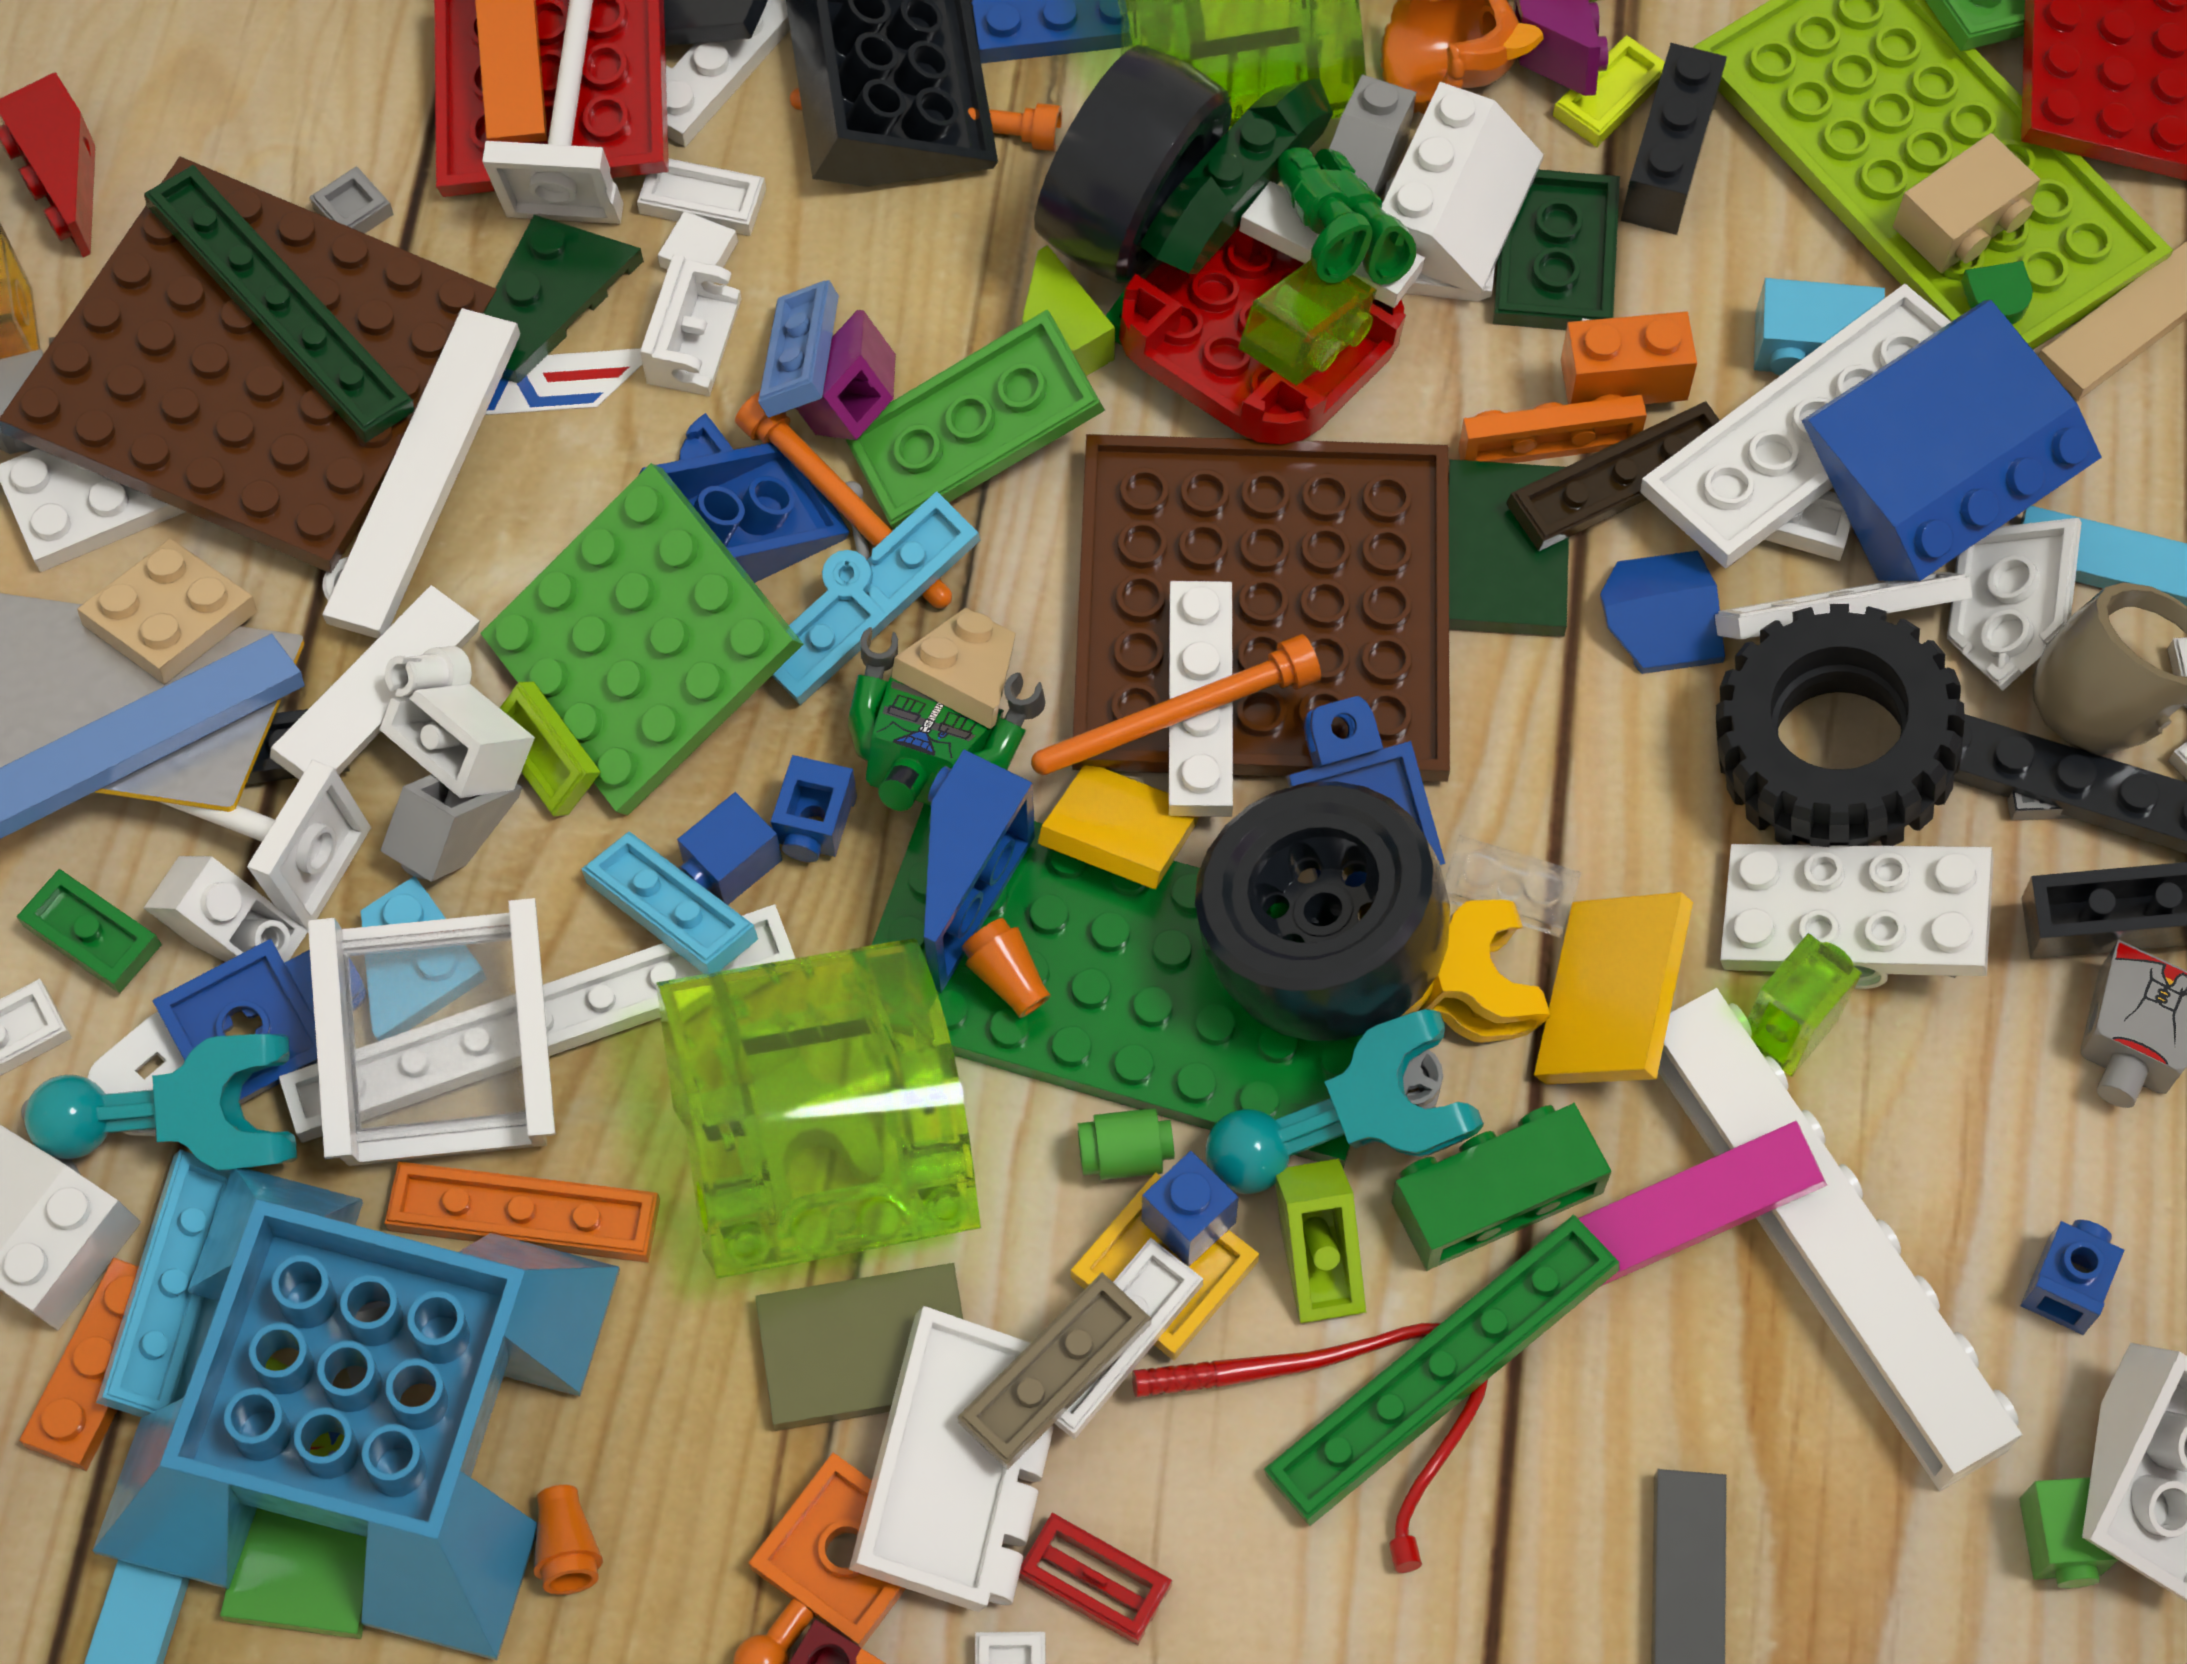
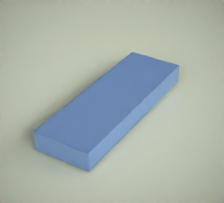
M830 280L816 283L777 299L758 400L768 418L822 399L839 298Z

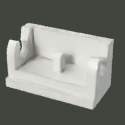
M673 254L640 350L647 384L710 396L741 302V293L738 289L726 285H716L709 281L718 284H728L732 274L730 271L720 266L686 260L685 256Z

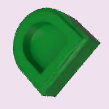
M2023 261L1967 269L1961 280L1970 309L1984 300H1992L2012 325L2024 317L2033 295L2032 286Z

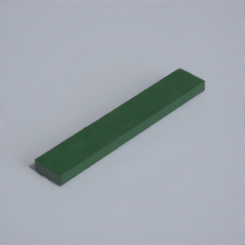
M194 165L144 193L146 206L364 443L414 412L413 400Z

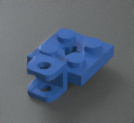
M1359 696L1322 705L1309 711L1304 720V733L1314 768L1286 776L1289 787L1311 782L1338 781L1365 786L1393 799L1414 818L1434 850L1440 865L1446 864L1411 741L1383 749L1373 712L1368 703ZM1334 717L1341 718L1346 722L1348 734L1345 739L1338 738L1333 733L1331 724ZM1312 868L1316 880L1320 876L1321 871ZM1361 871L1352 873L1347 877L1345 884L1351 887L1362 885L1365 883L1366 873Z
M269 939L152 1000L184 1060L205 1039L226 1036V1032L234 1027L231 1017L241 1011L248 1019L257 1016L261 1018L262 1026L255 1030V1034H284L289 1037V1061L281 1066H272L253 1072L242 1085L240 1105L280 1084L279 1076L318 1063L310 950L284 963L272 939ZM349 957L354 1012L365 1002L367 991Z

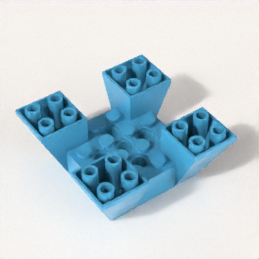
M246 1168L232 1169L188 1288L190 1294L219 1302L184 1398L140 1419L92 1551L105 1557L229 1589L257 1508L367 1537L361 1621L363 1625L497 1661L536 1539L537 1522L473 1480L471 1475L503 1377L581 1396L619 1275V1266L489 1233L461 1251L455 1252L357 1226L356 1222L363 1205V1201L360 1198ZM382 1301L389 1304L385 1315L376 1321L362 1322L355 1319L359 1309L369 1302ZM284 1348L299 1351L296 1361L290 1367L280 1371H272L265 1368L268 1359L276 1351ZM360 1366L367 1369L365 1378L357 1386L349 1389H340L333 1386L334 1378L344 1368ZM428 1384L435 1388L434 1395L424 1405L408 1407L400 1403L403 1393L413 1385ZM327 1432H337L344 1435V1441L335 1453L324 1457L310 1454L312 1443L320 1435Z

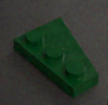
M534 214L496 286L495 294L483 313L517 323L521 333L501 378L519 383L567 337L565 330L588 307L594 311L608 297L607 289L624 272L630 275L644 262L641 248Z

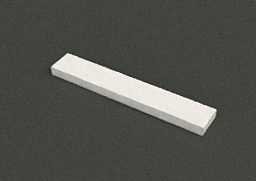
M461 309L322 615L328 625L377 639L390 627L521 335L517 323Z

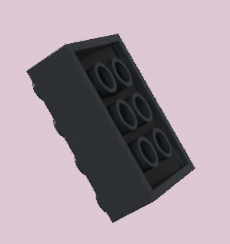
M786 0L812 179L868 187L994 169L998 163L970 0ZM973 107L975 109V120L969 115V108Z

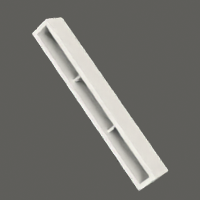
M1715 988L1670 1013L1658 1072L1715 1157L1797 1120L1828 1186L1756 1217V1219L1940 1492L2008 1452L2022 1436L2021 1431L2017 1427L2019 1424L2017 1413L2009 1399L1997 1389L1992 1390L1977 1369L1979 1367V1360L1970 1342L1961 1333H1953L1938 1312L1940 1304L1933 1288L1922 1276L1917 1275L1914 1277L1901 1258V1246L1891 1227L1881 1219L1876 1221L1862 1201V1188L1854 1173L1844 1164L1838 1166L1824 1145L1825 1135L1817 1119L1808 1110L1801 1111L1788 1093V1081L1780 1065L1770 1056L1764 1058L1751 1039V1027L1743 1011L1734 1003L1727 1004L1719 990Z

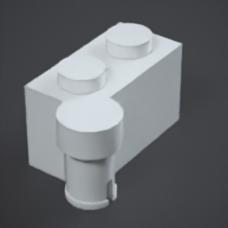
M456 646L430 648L423 655L395 656L386 665L385 681L391 692L397 690L395 695L398 697L391 698L379 730L459 798L514 790L535 737L470 684L472 676L471 664L465 652Z

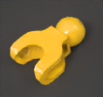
M1471 900L1462 904L1450 916L1448 949L1439 974L1423 997L1401 1016L1424 1009L1439 1011L1443 1021L1456 1033L1478 1043L1523 1037L1547 1021L1550 1017V1011L1544 992L1540 987L1512 983L1498 972L1490 958L1491 952L1501 949L1507 944L1517 929L1523 928L1515 903L1510 900Z

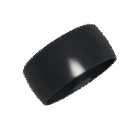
M1136 45L1127 50L1114 62L1085 100L1054 156L1041 188L1035 210L1034 229L1038 235L1073 262L1114 282L1127 283L1131 281L1135 274L1141 276L1158 260L1140 246L1150 225L1177 186L1229 130L1232 105L1228 91L1192 65L1170 54L1144 45Z
M1338 781L1311 782L1281 789L1247 806L1224 826L1208 848L1197 875L1195 908L1202 943L1210 963L1228 994L1257 1022L1282 1035L1310 1041L1343 1040L1365 1034L1368 1029L1400 1017L1423 997L1439 974L1448 949L1450 903L1440 862L1414 818L1393 799L1365 786ZM1315 868L1321 871L1318 879L1312 883L1298 881L1299 875L1306 869ZM1359 871L1366 873V880L1362 885L1351 887L1345 884L1347 877L1352 873ZM1284 903L1289 905L1287 913L1280 918H1272L1266 913L1269 907L1274 904Z

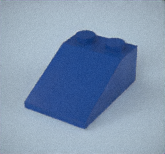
M772 443L657 465L664 469L754 583L845 540L850 533L836 508Z
M964 749L952 769L944 766L939 771L928 794V801L931 802L924 942L930 988L939 993H942L965 955L961 948L962 945L980 930L1035 838L1033 783Z

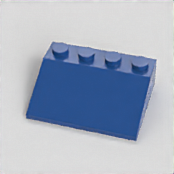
M1984 300L1801 420L1878 581L1923 580L2102 458L2078 404L1992 300Z

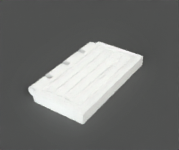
M923 1306L915 1314L849 1570L976 1612H980L987 1607L988 1601L999 1605H1012L1023 1555L1002 1547V1542L1013 1546H1025L1027 1544L1039 1492L1032 1486L1017 1482V1479L1020 1478L1030 1482L1042 1480L1054 1428L1051 1426L1007 1470L958 1423L957 1417L1031 1344L1030 1342Z

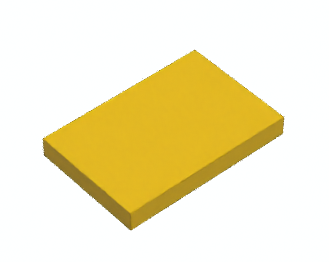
M1675 892L1572 902L1549 1004L1550 1017L1545 1022L1534 1076L1545 1085L1657 1079L1693 902L1685 894Z

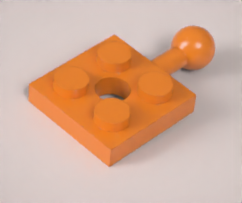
M834 1452L748 1562L752 1571L792 1600L766 1635L749 1637L739 1645L734 1655L733 1664H789L788 1649L791 1648L814 1616L829 1628L862 1648L906 1590V1588L851 1571L849 1568L835 1566L827 1558L828 1546L835 1537L845 1533L858 1535L872 1482L870 1478Z

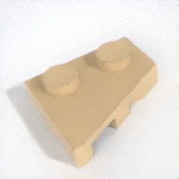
M964 608L894 658L891 678L991 729L996 725L1016 633L993 622L982 613Z

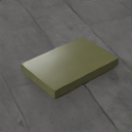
M954 1263L756 1295L771 1414L775 1431L890 1412L915 1314L923 1306L963 1319Z

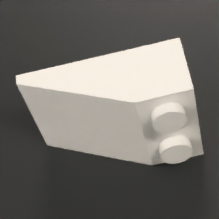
M0 1125V1291L58 1331L110 1264L113 1257L117 1255L140 1225L141 1221L116 1198L67 1165Z
M2130 1343L2101 1402L2082 1538L2187 1602V1356L2179 1351Z

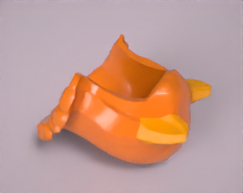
M1397 0L1393 5L1391 22L1386 25L1384 29L1385 34L1381 42L1382 57L1380 63L1383 69L1382 77L1384 82L1417 92L1413 113L1421 112L1425 114L1439 82L1460 89L1484 87L1498 81L1510 70L1516 58L1529 53L1544 39L1543 33L1534 25L1519 23L1507 0Z

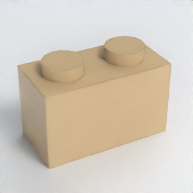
M1990 133L1906 191L1897 212L1893 228L1935 269L1943 273L1960 260L1964 263L1974 260L1984 251L1991 238L2001 231L2005 230L2007 233H2011L2018 229L2034 210L2031 202L2041 179Z

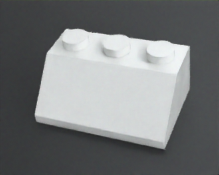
M1443 82L1438 84L1383 200L1382 210L1399 219L1412 235L1416 243V253L1425 257L1421 275L1482 295L1542 163L1544 154L1495 100Z

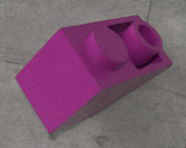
M1514 0L1513 11L1519 23L1538 27L1542 31L1544 38L1532 51L1518 57L1519 65L1584 96L1596 95L1598 72L1606 71L1608 67L1606 36H1598L1600 19L1597 2L1589 3V0Z
M856 310L832 337L822 399L795 408L815 435L857 440L894 399L896 354L864 310Z

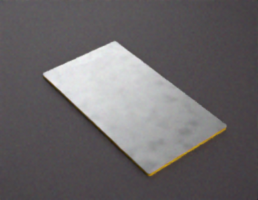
M0 593V768L271 633L296 665L305 644L304 639L299 634L239 626L164 685L84 627L77 608L82 604ZM282 698L95 792L227 812L235 810Z

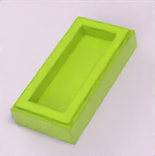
M534 681L518 682L500 709L535 737L521 773L553 816L569 815L601 771Z

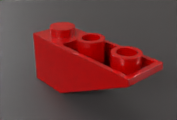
M54 72L0 98V119L3 124L0 125V143L10 160L19 156L23 159L26 166L18 169L35 201L46 197L51 206L44 209L43 212L60 242L71 238L84 258L91 254L96 146L79 108L57 73Z

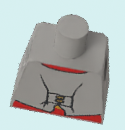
M2121 940L2117 941L2099 970L2080 1050L2085 1059L2106 1068L2097 1087V1093L2108 1103L2123 1108L2133 1107L2143 1086L2157 1093L2166 1094L2187 1067V971Z

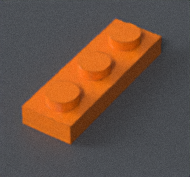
M1615 394L1604 395L1589 402L1567 405L1549 402L1541 404L1534 409L1507 413L1498 410L1485 411L1474 417L1463 419L1458 448L1460 460L1519 463L1599 452L1643 431L1647 413L1642 395L1621 397Z
M113 1257L19 1439L26 1448L82 1470H88L117 1412V1409L98 1404L96 1401L138 1266Z

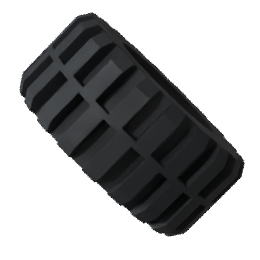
M1830 604V613L1814 615L1812 607L1792 612L1793 622L1786 626H1783L1779 620L1771 622L1760 630V645L1757 646L1752 641L1746 642L1735 655V669L1725 672L1719 688L1720 703L1716 705L1718 758L1721 773L1726 775L1727 791L1736 805L1745 804L1746 819L1759 831L1765 830L1769 825H1772L1775 831V841L1783 845H1796L1799 840L1810 843V846L1829 847L1830 845L1868 846L1869 843L1881 841L1882 846H1894L1904 841V827L1907 825L1913 830L1920 831L1933 819L1934 804L1944 805L1953 790L1954 774L1959 772L1962 757L1965 723L1964 703L1960 701L1961 685L1955 670L1949 667L1945 668L1946 654L1933 640H1927L1923 644L1919 643L1920 628L1905 619H1900L1896 625L1886 621L1887 611L1870 606L1866 607L1865 614L1849 612V604ZM1844 692L1867 697L1883 706L1900 725L1901 735L1897 743L1885 755L1869 764L1851 769H1828L1807 763L1794 755L1781 742L1778 728L1789 712L1802 702L1822 694Z

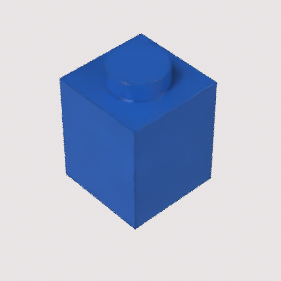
M736 792L677 839L683 864L679 869L727 905L782 861L777 833Z
M1190 1151L1142 1195V1222L1189 1267L1236 1223L1239 1197Z

